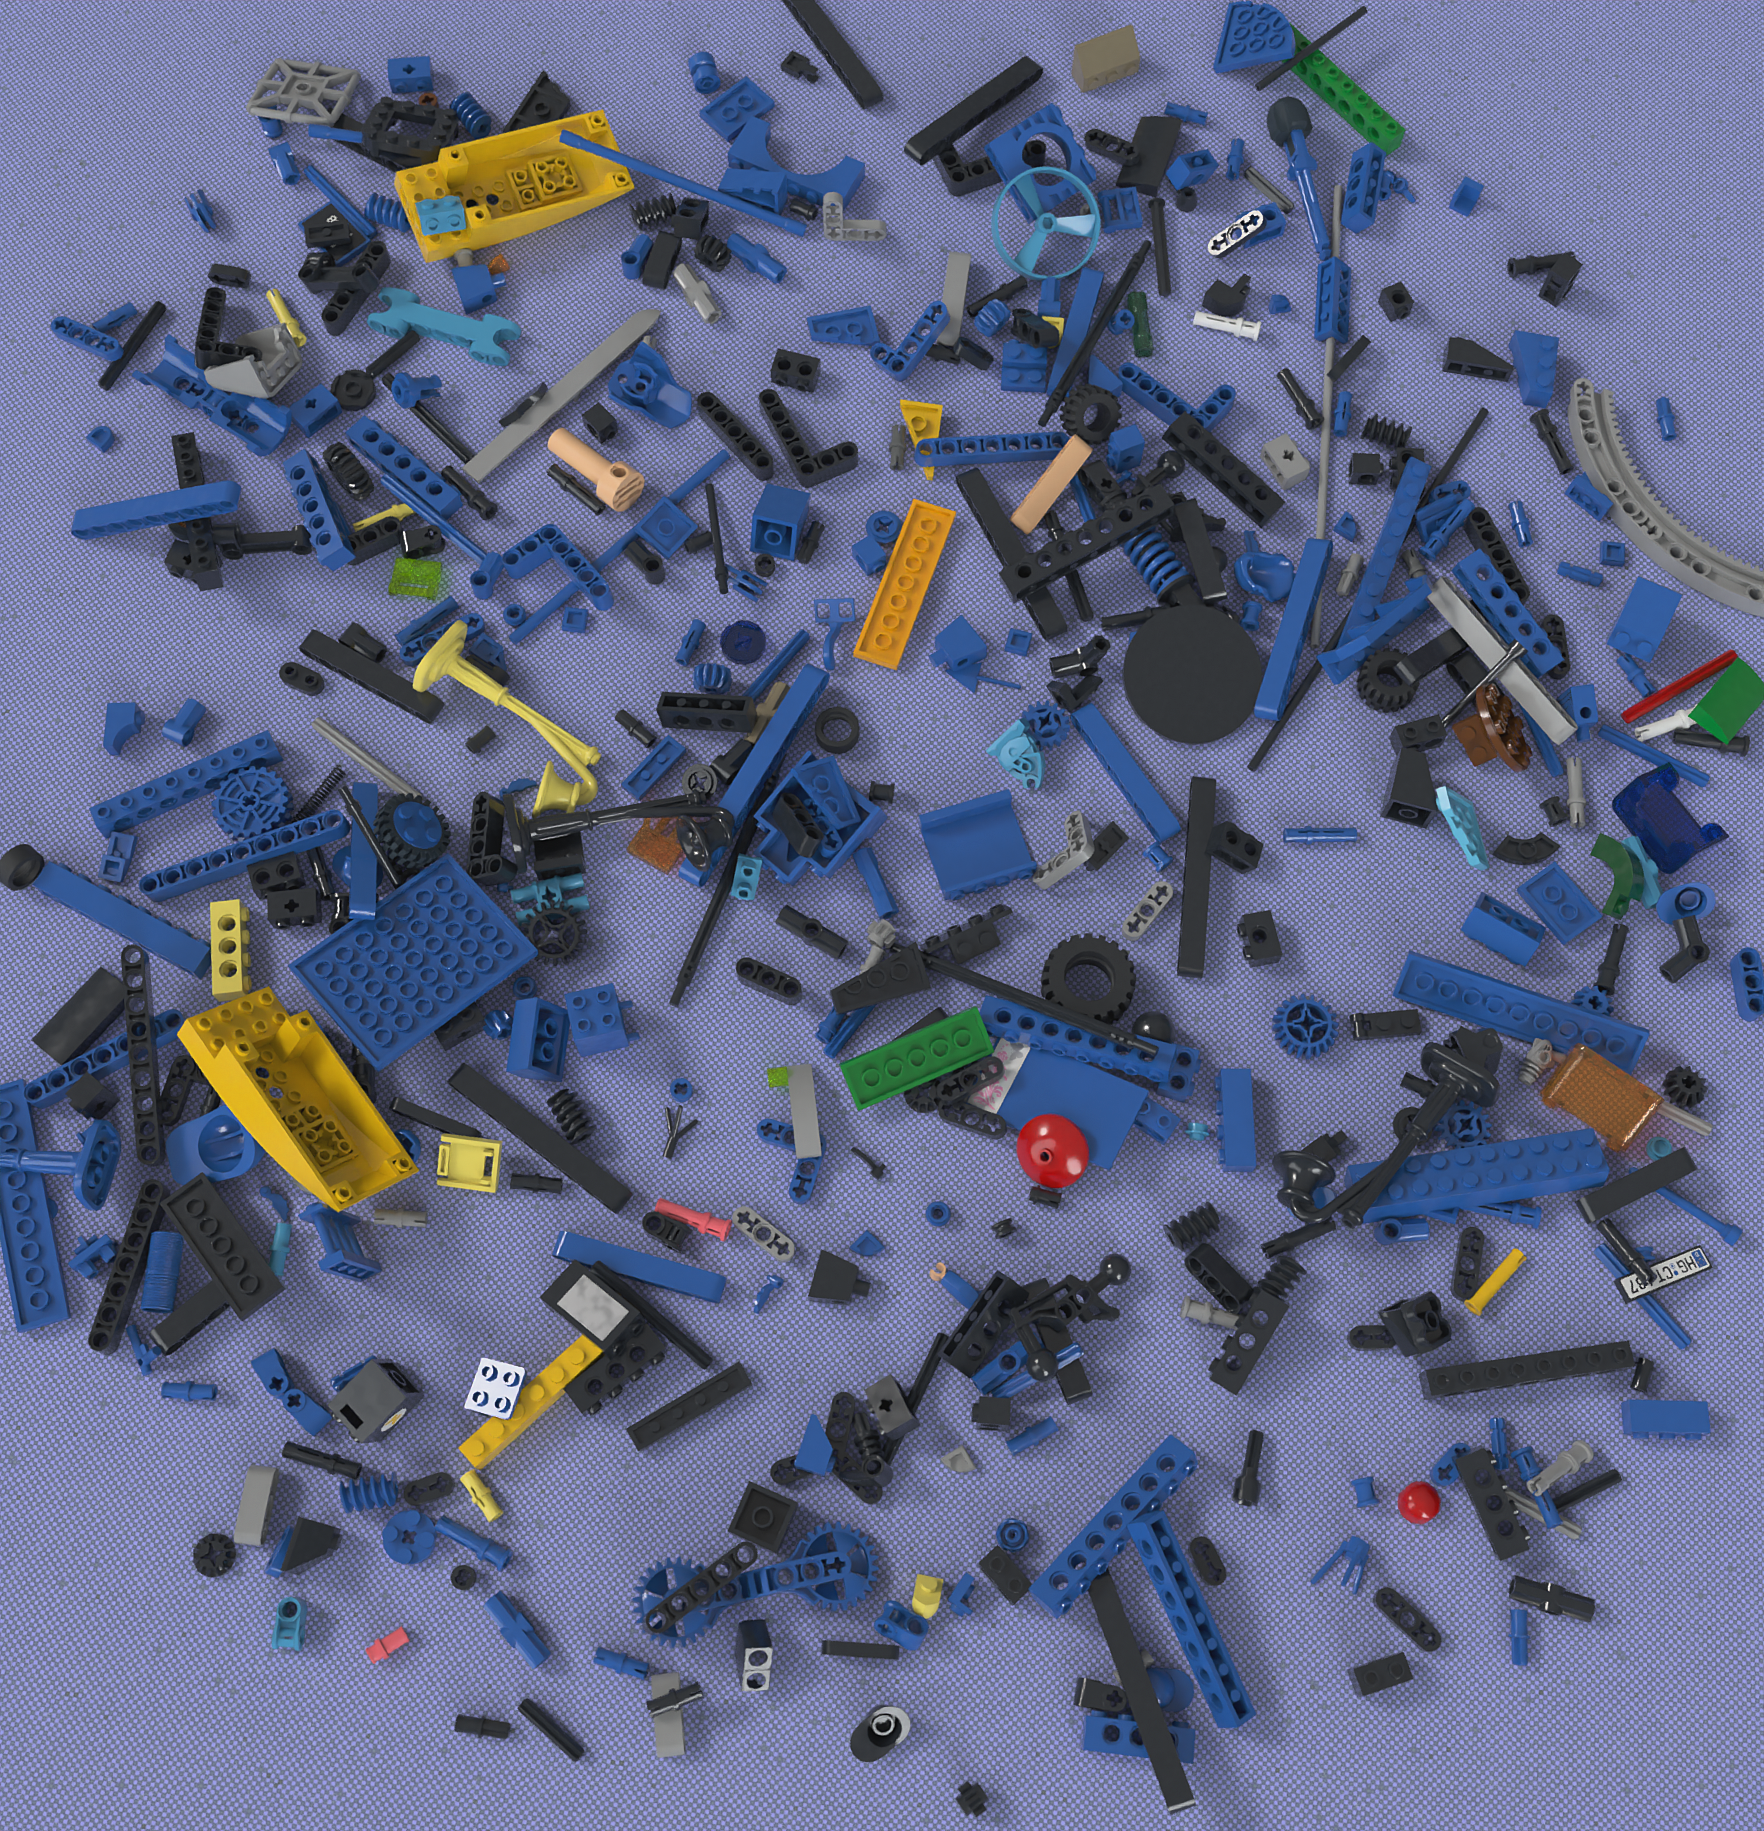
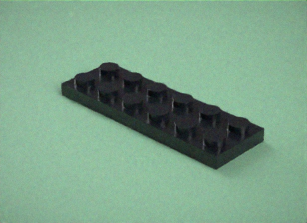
M203 1172L160 1202V1205L241 1321L246 1320L286 1289Z

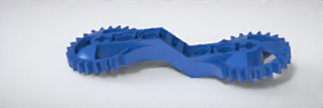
M837 1521L832 1529L831 1524L826 1522L824 1524V1531L818 1525L814 1528L815 1535L810 1531L806 1533L805 1536L808 1541L799 1540L793 1553L784 1562L741 1573L727 1583L733 1588L734 1594L732 1598L724 1597L721 1588L708 1598L706 1604L698 1605L682 1617L684 1636L678 1637L676 1625L673 1624L658 1635H650L649 1641L651 1642L658 1637L660 1647L667 1640L669 1641L670 1649L675 1647L676 1641L679 1642L681 1648L686 1647V1639L691 1644L696 1643L695 1634L703 1638L705 1636L703 1628L711 1630L719 1615L729 1606L780 1593L796 1594L811 1606L821 1601L820 1610H824L828 1604H830L831 1612L837 1610L838 1604L842 1611L847 1610L848 1603L854 1608L858 1606L856 1598L860 1601L866 1600L863 1591L868 1593L873 1591V1588L868 1583H874L878 1580L875 1576L871 1575L872 1572L879 1570V1567L872 1565V1562L878 1559V1556L870 1555V1551L875 1546H866L865 1543L869 1538L868 1536L861 1539L858 1537L861 1529L858 1528L853 1533L850 1532V1523L841 1529V1523ZM828 1533L833 1535L837 1549L835 1552L828 1553L826 1534ZM858 1544L859 1548L848 1556L847 1553ZM669 1557L666 1558L664 1567L659 1561L655 1562L656 1571L648 1567L645 1570L648 1578L644 1576L638 1578L643 1586H635L633 1588L639 1594V1597L631 1599V1602L638 1604V1607L631 1612L633 1614H640V1618L635 1621V1624H641L644 1615L706 1569V1567L699 1563L692 1568L691 1559H688L682 1565L681 1557H677L674 1564H672ZM832 1563L840 1564L839 1570L830 1569L824 1572V1567ZM806 1565H810L815 1569L816 1575L814 1579H810L805 1575L804 1569ZM667 1569L673 1570L676 1587L670 1590L667 1581ZM781 1570L789 1574L790 1581L788 1584L780 1582L778 1574ZM854 1573L866 1575V1577L864 1578ZM717 1575L719 1578L722 1579L727 1578V1576ZM842 1578L845 1600H839L834 1583ZM701 1581L695 1583V1592L697 1590L706 1592V1585ZM646 1590L648 1592L661 1596L662 1598L644 1594V1591ZM682 1603L677 1606V1609L675 1605H672L675 1611L682 1612L685 1605ZM652 1614L650 1616L649 1623L657 1616V1614ZM662 1618L653 1628L660 1629L662 1627Z

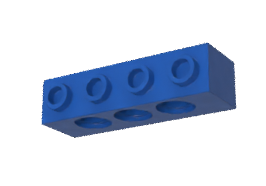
M1372 142L1352 154L1341 224L1355 234L1375 224L1386 152Z
M1092 1710L1091 1716L1084 1715L1081 1750L1149 1758L1144 1743L1136 1745L1132 1741V1732L1138 1728L1136 1722H1134V1716L1118 1714V1719L1107 1718V1712ZM1172 1721V1726H1168L1179 1759L1181 1763L1193 1764L1196 1729H1190L1187 1722ZM1108 1725H1114L1118 1730V1737L1113 1742L1108 1741L1104 1736V1730Z

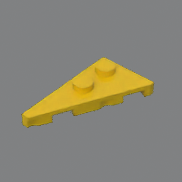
M900 399V409L915 449L917 443L922 439L938 438L943 405ZM920 451L923 455H930L927 451ZM922 467L927 480L933 481L934 467Z

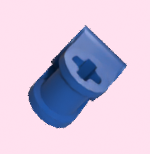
M274 105L266 109L278 110V107ZM257 116L266 137L277 138L283 133L280 119Z
M275 1347L251 1361V1365L262 1381L266 1391L276 1399L283 1400V1396L287 1391L295 1389L294 1382L286 1369V1365ZM279 1382H283V1383L281 1384L282 1389L278 1391V1390H277V1389L279 1388L278 1383H279Z
M291 1389L283 1396L282 1403L285 1410L313 1437L333 1418L321 1404L304 1391ZM294 1397L300 1398L299 1402L301 1405L299 1407L294 1406Z
M887 1601L884 1604V1612L881 1617L877 1618L874 1622L875 1630L880 1635L891 1639L909 1651L919 1649L929 1630L927 1620L905 1608L897 1601Z

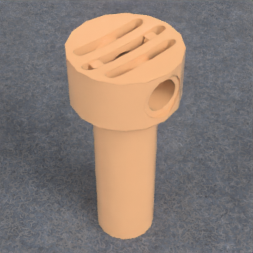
M565 428L557 429L550 436L548 449L597 485V497L617 512L625 511L640 497L645 480L643 475L624 461H617L612 464Z

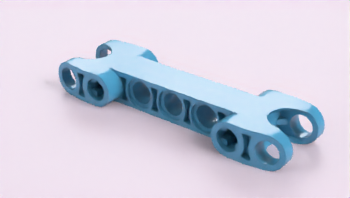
M391 287L382 288L378 294L379 299L391 308L384 313H371L367 318V324L373 330L386 336L401 339L407 332L414 330L418 335L468 348V354L474 360L496 366H506L511 359L510 354L499 347L498 344L504 340H517L522 333L521 328L516 323L503 317L485 314L482 321L470 319L420 305L421 300L416 294Z

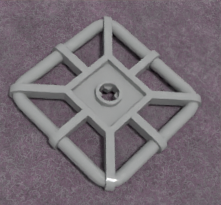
M277 58L270 65L264 77L257 82V88L248 101L246 111L251 116L280 119L291 124L299 122L332 127L339 119L345 106L350 104L351 96L359 83L361 75L356 69L322 65L321 62L308 63ZM291 69L303 70V71H309V72H308V74L296 73V72H293ZM277 71L282 72L286 76L284 82L272 80ZM321 74H329V75H332V76L322 77V76H318V75H321ZM349 82L344 91L330 89V87ZM268 90L277 91L276 94L261 98ZM323 99L338 101L331 114L321 104ZM277 104H286L288 106L286 111L266 109ZM299 107H305L307 109H314L321 117L298 114L296 112Z

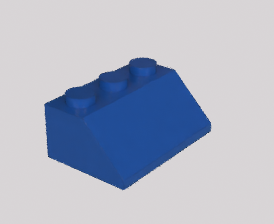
M1481 892L1460 930L1468 938L1484 943L1489 950L1496 953L1500 952L1507 956V959L1513 964H1521L1525 967L1540 945L1546 927L1488 894Z
M538 997L516 1000L506 1072L525 1079L562 1082L570 1027L567 1009Z

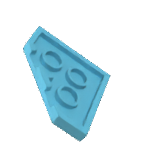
M1446 786L1436 789L1438 798H1436L1437 806L1450 825L1453 836L1461 845L1468 863L1480 871L1490 868L1473 802Z

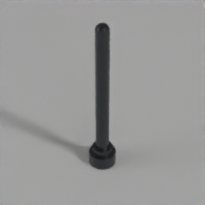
M1514 639L1508 645L1509 648L1506 650L1508 653L1441 719L1444 728L1476 698V690L1479 686L1485 683L1490 684L1514 659L1523 658L1529 651Z

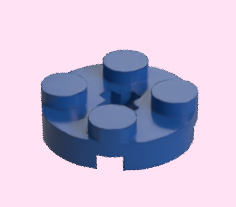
M407 1510L397 1513L388 1521L382 1531L385 1552L393 1561L403 1565L419 1564L425 1561L434 1551L437 1537L435 1524L429 1516L419 1511ZM407 1531L410 1533L415 1531L417 1534L414 1537L415 1543L412 1545L409 1542L404 1543L403 1541Z

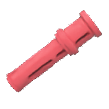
M663 1198L658 1200L655 1207V1212L696 1227L702 1234L709 1233L720 1237V1240L723 1242L727 1239L732 1226V1220L730 1219L725 1221L712 1216L711 1212L703 1214Z

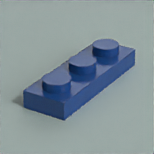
M667 735L621 783V787L640 802L686 753V748L670 735Z

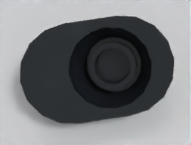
M878 1705L873 1707L867 1713L865 1720L855 1728L851 1735L850 1749L853 1755L859 1761L867 1763L884 1757L907 1737L910 1731V1719L907 1713L896 1706Z

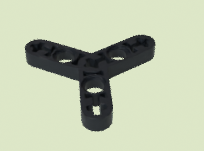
M840 1392L834 1396L825 1431L833 1452L835 1450L838 1451L837 1458L842 1463L844 1458L849 1461L842 1466L840 1472H844L848 1467H855L858 1471L862 1469L846 1453L855 1411L854 1397L847 1392ZM843 1398H847V1402L851 1404V1407H846L844 1417H849L848 1421L842 1418H833L834 1413L839 1416L840 1406L836 1405L837 1401H842ZM835 1423H841L845 1426L846 1432L840 1438L834 1437L830 1432L832 1425ZM797 1455L776 1461L770 1470L772 1480L778 1485H787L815 1474L796 1468L800 1474L794 1477V1471L786 1474V1479L781 1480L780 1476L775 1477L779 1466L783 1465L784 1469L792 1468L790 1462L796 1460ZM835 1462L831 1473L862 1502L867 1505H875L881 1500L883 1494L882 1487L875 1486L877 1488V1498L870 1497L866 1499V1491L861 1486L859 1491L854 1488L857 1485L850 1484L839 1477L840 1472L838 1473L835 1470L839 1465Z

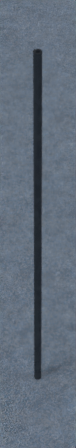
M1486 408L1480 409L1415 510L1430 504L1428 500L1430 491L1443 484L1488 415L1489 411ZM1415 515L1412 517L1403 544L1416 525L1417 519ZM1351 608L1322 653L1335 650ZM1318 659L1284 709L1281 720L1276 721L1248 764L1247 768L1250 771H1256L1323 667Z

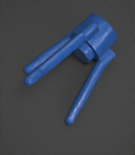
M1351 1536L1349 1542L1343 1540L1340 1548L1311 1579V1584H1315L1345 1552L1344 1557L1350 1561V1564L1345 1572L1341 1586H1346L1355 1565H1359L1352 1589V1594L1356 1595L1365 1564L1369 1558L1367 1553L1371 1546L1356 1536Z

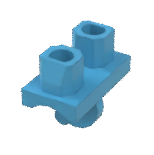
M739 853L731 896L745 900L755 899L763 858L749 857Z

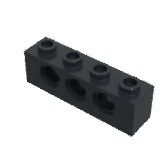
M662 692L656 708L663 728L752 733L757 718V712L751 696Z
M997 1270L937 1355L970 1379L979 1369L981 1362L988 1352L994 1348L995 1342L1010 1325L1009 1311L1012 1308L1023 1305L1030 1293L1010 1277Z
M1263 1287L1259 1292L1254 1290L1247 1302L1251 1307L1246 1314L1241 1312L1234 1324L1238 1329L1233 1337L1228 1334L1221 1346L1225 1351L1220 1359L1215 1357L1208 1368V1371L1211 1372L1209 1379L1236 1396L1290 1306L1288 1302ZM1257 1311H1263L1267 1314L1268 1320L1263 1324H1258L1253 1320V1314ZM1249 1333L1253 1335L1255 1342L1251 1346H1244L1239 1339L1242 1334ZM1230 1356H1237L1241 1359L1242 1364L1238 1368H1231L1226 1360Z
M646 1323L643 1325L641 1332L633 1336L626 1343L625 1349L621 1354L615 1356L612 1360L604 1356L563 1389L584 1416L588 1414L593 1416L603 1408L602 1403L609 1397L614 1399L624 1391V1385L630 1381L634 1383L645 1374L643 1370L652 1364L654 1367L662 1362L666 1357L664 1354L667 1352V1349ZM635 1350H644L645 1356L641 1361L635 1362L632 1360V1353ZM615 1366L624 1367V1373L619 1378L611 1377V1370ZM595 1382L603 1383L601 1393L597 1395L591 1394V1385Z
M1479 1445L1452 1456L1451 1458L1496 1558L1502 1561L1529 1550L1530 1547L1527 1541H1530L1531 1538L1524 1525L1520 1526L1516 1516L1519 1515V1511L1513 1500L1508 1501L1504 1492L1508 1490L1503 1476L1501 1474L1497 1476L1493 1466L1497 1463L1491 1450H1485V1447ZM1482 1469L1486 1470L1488 1473L1487 1480L1484 1483H1477L1475 1480L1476 1473ZM1491 1495L1499 1497V1504L1495 1508H1488L1486 1504L1487 1498ZM1503 1520L1510 1522V1530L1507 1533H1499L1498 1524Z

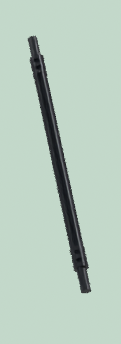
M1145 240L1138 252L1132 256L1069 366L1045 404V410L1038 420V424L1041 427H1045L1052 414L1056 413L1101 334L1145 262V256L1151 247L1150 241Z
M786 754L772 773V776L764 782V788L747 816L676 979L678 983L669 1001V1004L674 1007H678L686 987L691 984V980L694 977L732 888L739 853L746 855L758 828L756 824L759 821L753 816L773 793L780 778L779 772Z
M894 942L890 947V951L897 953L907 947ZM919 950L924 967L1129 1049L1136 1048L1153 1056H1156L1159 1051L1158 1046L1138 1039L1135 1034Z

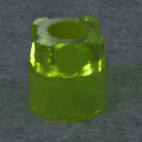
M787 1066L767 1068L769 1088L789 1086Z

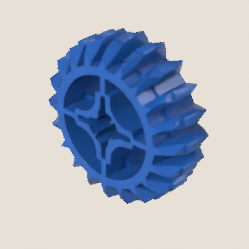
M1304 993L1300 995L1299 1000L1295 995L1291 996L1290 1002L1284 1000L1282 1007H1277L1275 1011L1277 1015H1274L1272 1021L1276 1023L1272 1026V1031L1278 1032L1275 1034L1274 1040H1282L1279 1047L1284 1048L1287 1046V1055L1295 1051L1297 1059L1301 1057L1302 1053L1306 1060H1309L1312 1054L1318 1058L1321 1052L1327 1053L1329 1051L1328 1046L1332 1047L1335 1044L1333 1038H1337L1339 1034L1335 1030L1339 1027V1022L1333 1021L1337 1017L1336 1013H1329L1332 1008L1331 1005L1326 1007L1322 1005L1324 1002L1323 998L1318 1002L1314 1001V994L1308 1000ZM1300 1010L1297 1020L1286 1022L1289 1014ZM1311 1013L1315 1014L1319 1019L1312 1017ZM1302 1023L1307 1024L1306 1027H1310L1308 1031L1301 1027ZM1324 1031L1321 1040L1311 1043L1312 1034ZM1291 1034L1297 1035L1300 1041L1296 1040Z

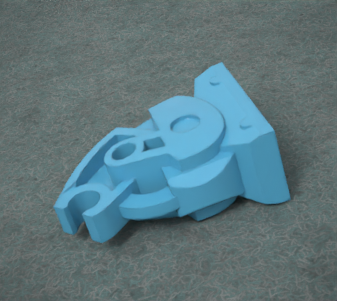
M1021 718L985 751L990 756H997L1000 765L1014 778L1022 780L1024 788H1030L1029 780L1031 778L1035 780V788H1039L1042 786L1046 768L1044 752L1039 751L1036 746V739L1027 733L1030 727L1027 719Z

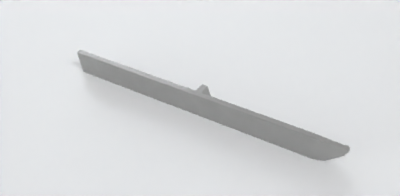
M648 309L634 314L546 392L544 397L531 406L521 418L509 425L463 466V471L477 483H480L571 400L577 402L584 388L655 325L661 311Z

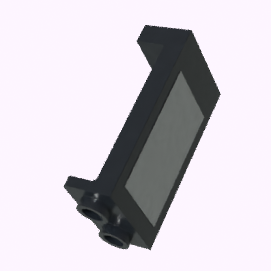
M575 1259L539 1297L551 1312L557 1313L598 1347L610 1360L623 1352L626 1343L633 1336L641 1332L643 1324L646 1322L642 1314Z

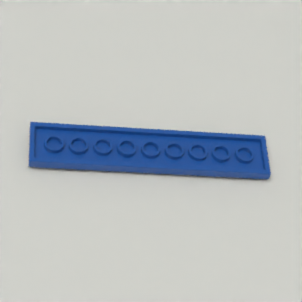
M1411 950L1408 951L1392 992L1393 997L1486 1028H1493L1498 1032L1531 1043L1534 1042L1535 1038L1549 1040L1552 1044V1050L1630 1076L1650 1035L1649 1029Z
M24 1079L0 1085V1152L18 1153L21 1149L39 1151L31 1104L23 1097V1089L27 1085ZM0 1167V1242L17 1332L23 1333L72 1317L44 1173L32 1171L21 1173L14 1167Z

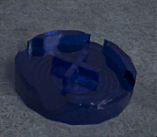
M739 620L731 626L729 624L725 627L721 634L720 646L723 655L729 661L735 664L747 665L754 663L762 657L766 649V637L758 624L752 621Z

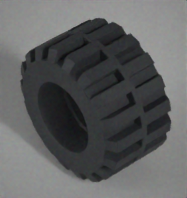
M1085 384V386H1076L1077 390L1072 389L1068 392L1070 396H1065L1063 399L1065 405L1060 407V411L1063 412L1060 415V420L1064 422L1061 424L1063 429L1067 430L1066 433L1071 437L1076 434L1088 445H1099L1101 440L1104 442L1108 441V436L1115 432L1114 429L1116 427L1119 428L1121 424L1118 423V419H1122V413H1119V410L1122 409L1121 404L1116 403L1118 398L1112 395V392L1096 385ZM1096 403L1098 408L1097 416L1091 424L1085 426V411L1090 405Z
M1384 648L1383 652L1377 650L1374 655L1371 654L1367 658L1357 678V691H1361L1359 696L1361 700L1366 699L1365 704L1368 707L1373 705V710L1383 709V713H1388L1390 709L1392 712H1397L1399 708L1403 709L1411 702L1420 685V681L1409 687L1393 670L1402 659L1408 656V653L1404 652L1401 654L1399 649L1394 648L1393 651H1390L1389 648ZM1389 674L1397 679L1400 686H1386L1381 683L1377 675Z

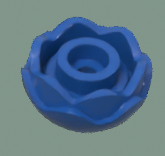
M1007 1518L997 1527L996 1538L1003 1550L1019 1552L1028 1544L1029 1532L1023 1521ZM1011 1533L1015 1534L1014 1538L1010 1537Z

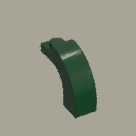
M1600 833L1590 855L1608 863L1614 874L1613 889L1602 913L1621 920L1629 909L1631 899L1640 902L1644 889V871L1638 856L1629 846Z

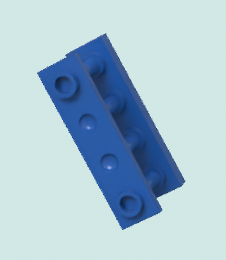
M322 1202L312 1203L305 1208L306 1211L298 1214L300 1220L315 1224L326 1251L325 1258L318 1261L322 1272L360 1283L382 1271L379 1262L366 1258L352 1228V1226L361 1222L359 1216L343 1210L337 1212Z

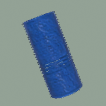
M156 1231L151 1233L140 1309L152 1313H173L181 1268L180 1263L183 1255L182 1248L185 1239L180 1233Z

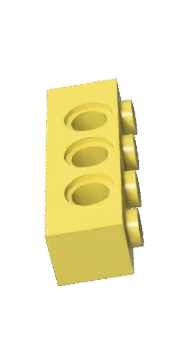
M240 899L210 902L212 995L219 1002L238 999L248 995V990L252 989L251 977L248 975L251 957L249 952H247V944H250V933L248 929L246 930V921H249L250 915L248 907H245ZM236 924L234 929L226 931L229 925ZM236 946V950L233 953L227 954L229 948ZM237 969L234 976L228 977V973L231 970Z

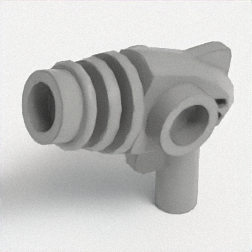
M1535 1038L1533 1046L1528 1051L1522 1064V1071L1519 1072L1518 1080L1525 1085L1531 1086L1533 1082H1536L1535 1078H1538L1546 1067L1552 1068L1555 1062L1567 1065L1570 1057L1552 1051V1044L1549 1040Z

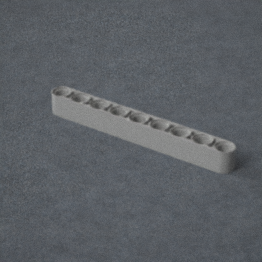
M1442 576L1433 585L1432 593L1427 596L1428 599L1491 670L1508 653L1506 650L1509 646L1448 578ZM1519 658L1517 660L1514 659L1497 676L1514 698L1556 744H1562L1578 729L1575 721Z

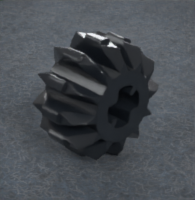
M705 235L698 241L694 249V256L699 260V263L703 264L705 268H709L712 272H721L728 266L732 258V251L727 247V244L723 243L721 239H717L714 235Z
M1678 1066L1666 1074L1665 1080L1662 1082V1087L1666 1089L1663 1096L1671 1097L1670 1104L1676 1101L1679 1108L1686 1105L1690 1109L1696 1104L1701 1103L1708 1089L1704 1086L1706 1078H1699L1700 1070L1692 1072L1690 1066L1685 1067V1069Z

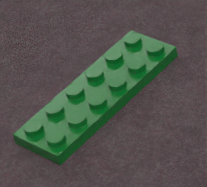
M973 1006L839 1064L856 1109L860 1111L981 1059L995 1051L979 1010L976 1006Z

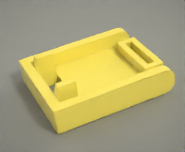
M454 1134L441 1135V1141L451 1142V1144H440L437 1175H448V1178H437V1185L495 1193L498 1190L502 1141ZM486 1156H493L492 1176H484Z

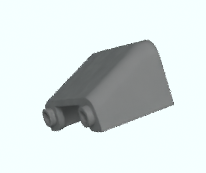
M281 323L240 335L236 339L235 344L260 349L263 354L262 361L254 362V355L246 356L243 360L222 366H210L203 373L208 384L215 389L266 399L275 396L301 368L302 357L286 324Z

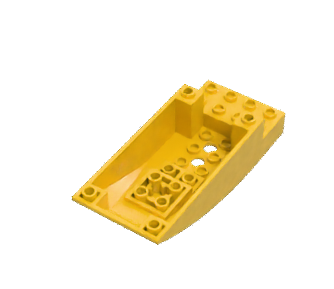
M603 109L440 149L438 162L396 172L394 186L425 262L430 263L453 257L454 253L459 249L467 248L475 251L533 233L591 210L633 190L635 186L627 167L559 142L561 132L565 129L582 136L584 139L620 152ZM488 195H495L499 202L496 205H490L486 201V197ZM445 196H459L464 208L466 229L424 236L415 203L425 199L436 200L442 199ZM468 200H475L478 206L467 208L466 202Z
M269 986L187 1018L177 1033V1036L215 1091L254 1139L291 1176L337 1212L419 1171L310 1013L305 1010L290 1017ZM259 1067L266 1069L269 1077L265 1079L258 1077L256 1069ZM270 1088L280 1089L283 1097L279 1099L272 1097L269 1092Z

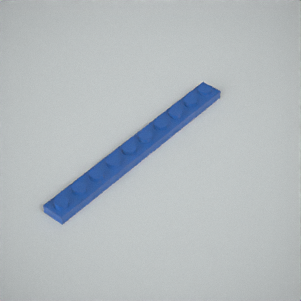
M1414 457L1409 458L1336 649L1352 641L1347 632L1349 628L1373 622L1376 610L1374 607L1381 602L1432 467Z

